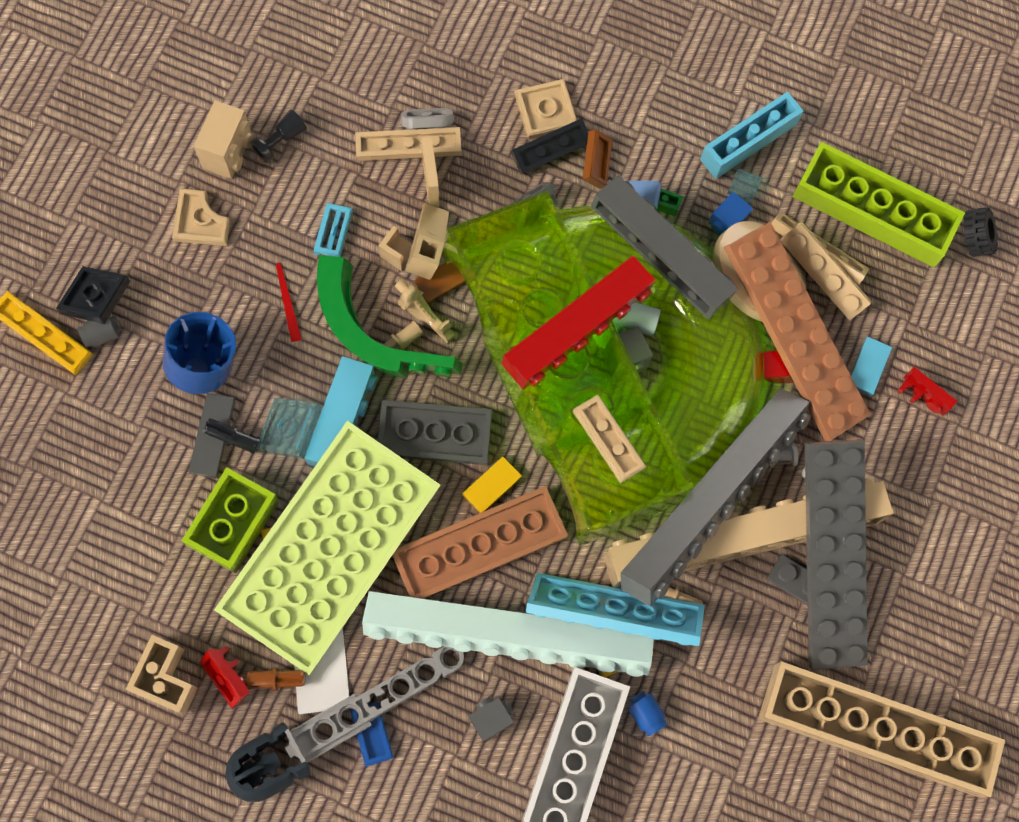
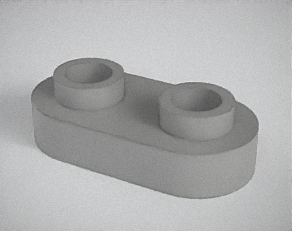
M447 108L413 109L401 113V125L406 127L407 130L429 127L448 128L449 125L453 124V111Z

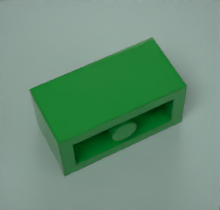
M661 189L658 207L655 210L676 217L683 196Z

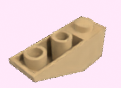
M427 203L423 204L405 272L429 280L432 278L439 266L449 211Z

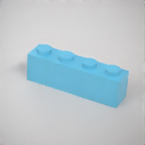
M787 91L706 145L700 160L713 177L717 179L795 127L804 111Z
M342 356L305 455L308 465L316 466L347 421L356 426L359 417L365 416L369 403L366 401L369 391H374L378 376H375L372 365Z

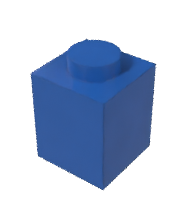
M732 192L712 213L709 224L712 230L720 236L732 225L747 221L753 208L736 193Z

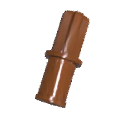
M273 668V670L248 671L246 676L248 690L273 688V691H278L279 687H302L306 682V674L302 670L279 671L278 668Z

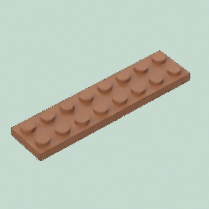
M768 222L723 247L803 399L809 401V412L823 439L831 441L870 416L871 414L772 223Z

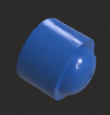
M191 312L178 317L172 322L166 332L163 349V370L168 380L178 389L191 394H206L220 388L228 380L236 352V337L231 327L220 317L208 312Z

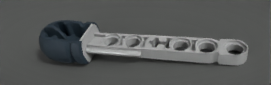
M442 647L432 653L431 658H423L357 697L355 694L349 696L290 731L287 725L282 722L272 728L271 734L263 733L238 748L227 762L225 776L230 790L237 798L244 801L260 802L293 785L294 778L299 780L311 774L308 762L372 726L370 721L436 684L441 675L444 679L458 671L464 662L463 652L451 647ZM446 652H456L459 656L458 664L455 666L446 665L443 662V655ZM424 665L431 666L435 672L434 677L428 681L420 679L418 676L420 667ZM397 680H405L409 684V691L405 695H397L393 691V684ZM388 687L389 695L395 701L389 703V699L386 698L381 701L380 709L377 710L375 706L369 707L370 697L372 695H375L376 698L385 695L382 689ZM347 709H354L359 715L357 722L353 725H347L342 721V714ZM321 724H328L333 729L332 736L327 740H321L316 736V729ZM287 736L289 745L285 749L290 758L294 756L299 758L301 764L296 767L290 766L284 774L273 780L270 777H266L263 780L264 785L254 788L262 783L261 777L270 773L272 776H275L277 768L282 764L275 752L270 755L264 752L261 753L262 759L254 764L251 760H247L249 758L257 760L260 757L259 752L270 745L275 746L279 744L280 740Z

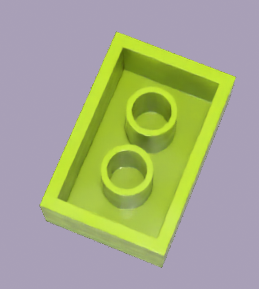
M226 467L181 541L190 549L236 574L261 530L278 505L279 499L276 494Z

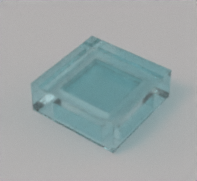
M738 168L727 194L730 195L734 192L745 202L751 204L762 178Z

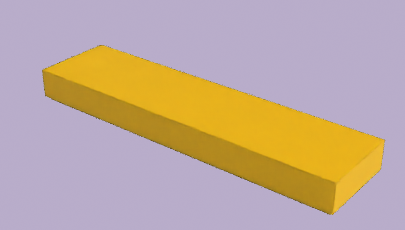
M6 291L0 298V321L75 376L93 356L88 349L10 292Z

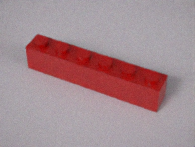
M634 255L504 354L501 365L523 390L530 384L533 387L537 386L545 379L546 375L544 373L552 367L555 370L560 368L568 360L566 356L572 351L578 353L589 344L588 339L594 334L597 336L602 335L611 326L609 322L616 317L619 320L625 317L632 310L630 306L636 301L639 303L644 302L653 293L651 288L656 280Z

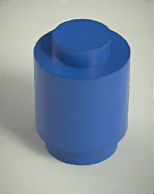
M642 691L629 699L632 705L627 707L640 730L642 732L645 731L647 736L654 734L667 725L664 719L666 715L652 693L646 695Z

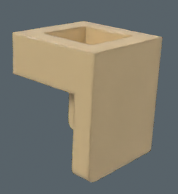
M393 226L378 245L379 253L382 259L403 271L407 265L412 244L399 236V229Z

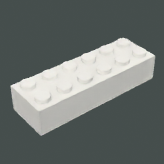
M577 667L572 670L522 822H587L630 686Z

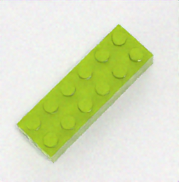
M823 142L819 144L792 196L933 268L945 256L965 215V212Z

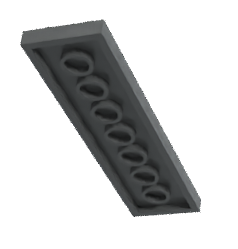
M855 439L805 443L809 667L812 670L866 666L868 662L865 441Z

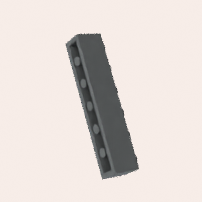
M618 175L595 195L591 208L708 320L730 301L738 289L727 275H723L714 266L711 259L703 256L694 247L690 239L683 237L674 228L670 220L663 218L654 209L650 201L643 199L635 191L631 183L624 181Z

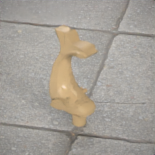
M403 279L399 280L395 287L402 293L398 301L401 309L407 310L420 322L432 328L448 344L455 335L450 330L452 324L449 323V320L442 322L434 314L422 296L424 292L415 286L416 283L409 286Z

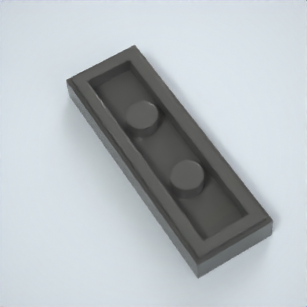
M207 393L190 462L189 474L218 478L226 442L204 434L203 429L206 421L210 418L230 426L235 404L234 397Z

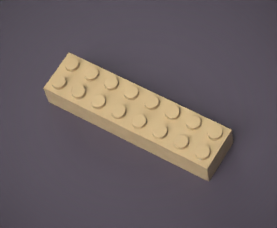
M782 661L773 667L758 720L976 797H991L1005 740Z

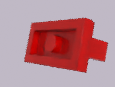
M913 367L903 377L905 380L897 390L901 394L906 389H912L913 397L909 402L915 403L921 397L932 412L939 413L942 416L957 403L956 399L916 367Z
M224 646L219 650L211 648L199 663L233 709L241 704L250 693L245 680L234 671L239 664V660L234 659L232 662H228L223 658L230 650L228 646Z

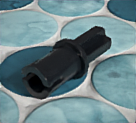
M211 418L206 421L203 429L204 434L226 442V446L233 445L251 454H254L260 441V437H255L238 430L236 425L231 427Z

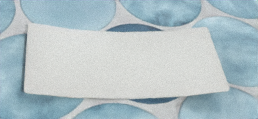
M343 628L310 675L306 674L305 685L296 687L298 714L322 712L349 697Z

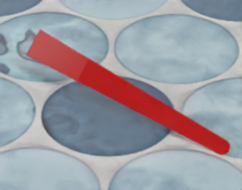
M278 262L276 263V269L291 342L302 340L282 266Z

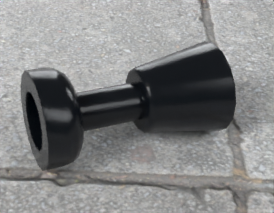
M292 109L275 126L276 131L266 140L256 137L250 141V145L264 162L267 163L272 159L273 152L271 148L282 139L288 141L307 130L303 120Z

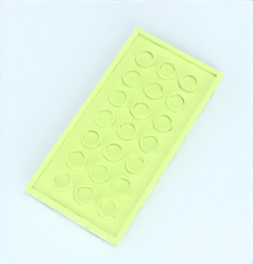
M347 421L214 610L310 675L434 496L440 484Z

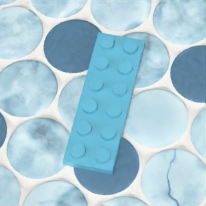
M537 573L527 602L526 613L535 614L538 617L561 619L568 623L576 622L591 625L595 628L617 630L625 634L648 636L655 640L663 639L678 642L681 645L699 646L705 605L663 597L662 599L658 598L650 607L620 588Z

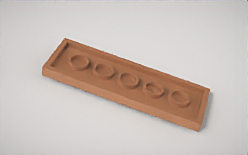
M544 486L397 548L392 556L409 597L427 599L568 538V534L548 489Z

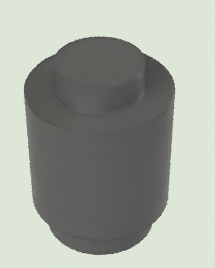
M109 316L105 324L85 321L83 326L77 328L86 348L90 346L95 348L119 338L118 332L122 331L116 316Z

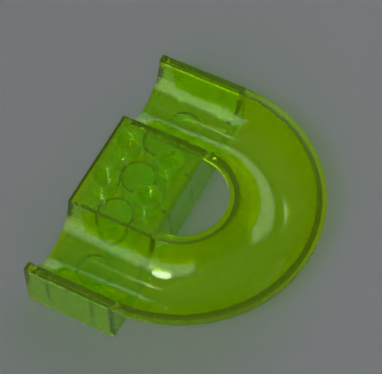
M548 191L446 229L442 256L446 264L453 262L457 266L470 289L481 321L483 343L536 455H542L548 460L564 487L576 523L575 537L580 547L681 503L763 409L768 381L764 379L763 352L767 351L761 322L743 313L731 300L708 320L600 217L591 206L557 210ZM672 223L674 228L683 237L690 239L694 247L713 262L714 250L695 235ZM634 255L656 280L651 288L653 293L644 302L639 304L661 310L654 332L660 349L661 367L653 388L647 392L611 321L609 322L611 326L602 335L597 336L594 334L588 339L589 344L578 353L572 351L566 356L568 360L560 368L555 370L552 367L544 373L546 375L545 379L537 386L533 387L530 384L523 390L501 365L504 354ZM596 395H599L646 465L644 470L621 484L573 413L574 408Z

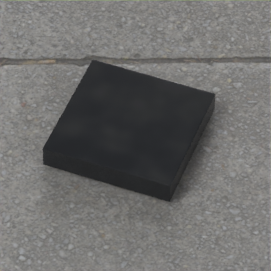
M82 266L56 309L62 315L105 324L131 281L126 275Z

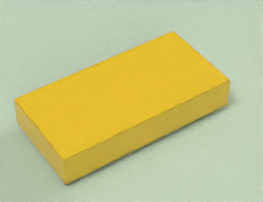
M502 457L464 491L462 495L479 513L488 510L514 486L522 476Z

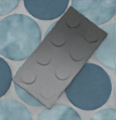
M382 400L378 442L401 458L487 465L492 409Z

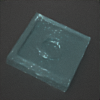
M274 398L256 449L265 453L304 459L322 407L315 403Z

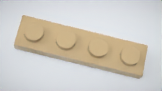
M460 127L355 132L357 161L422 158L421 140L424 137H432L434 157L462 156Z
M782 212L772 221L775 231L782 237L798 224ZM811 232L852 280L860 285L869 268Z
M802 221L780 239L781 243L849 320L853 319L871 304L872 301Z

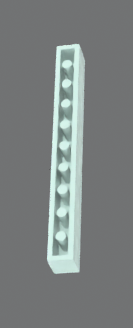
M369 591L362 621L363 635L376 640L388 638L395 639L404 644L416 642L426 644L432 648L444 646L454 648L460 652L472 650L483 652L488 656L500 654L511 656L517 660H526L528 658L540 660L545 664L563 663L569 664L573 668L591 667L597 668L602 672H626L628 675L635 677L648 675L652 664L654 639L648 636L625 634L617 630L595 628L591 625L576 622L568 623L561 619L538 617L533 614Z

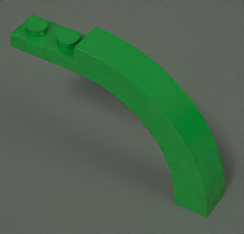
M319 255L317 289L321 309L332 332L349 351L377 370L396 377L407 379L409 371L425 374L426 370L435 371L436 375L442 377H451L452 374L461 375L463 363L456 357L398 350L374 341L363 329L354 311L351 296V279L354 266L344 257Z

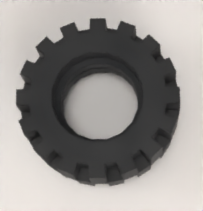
M983 207L965 211L963 233L970 256L979 257L995 254L997 252L996 246H998V234L996 232L995 217H993L991 208Z

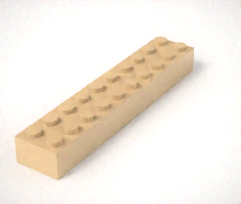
M873 479L865 480L866 527L879 524L894 513L884 482L874 483ZM806 495L803 496V500L793 503L792 499L777 502L776 507L766 509L765 505L749 509V513L739 516L738 512H733L728 520L724 519L719 525L716 535L712 539L708 538L703 544L697 558H691L686 564L684 572L806 542ZM655 532L641 535L640 540L629 543V539H623L612 543V547L608 549L604 556L612 587L621 588L622 570Z

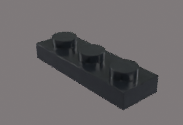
M581 118L521 145L510 152L522 175L586 146L588 131Z

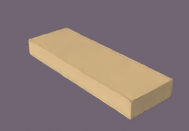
M599 395L574 408V415L620 484L646 468V465Z

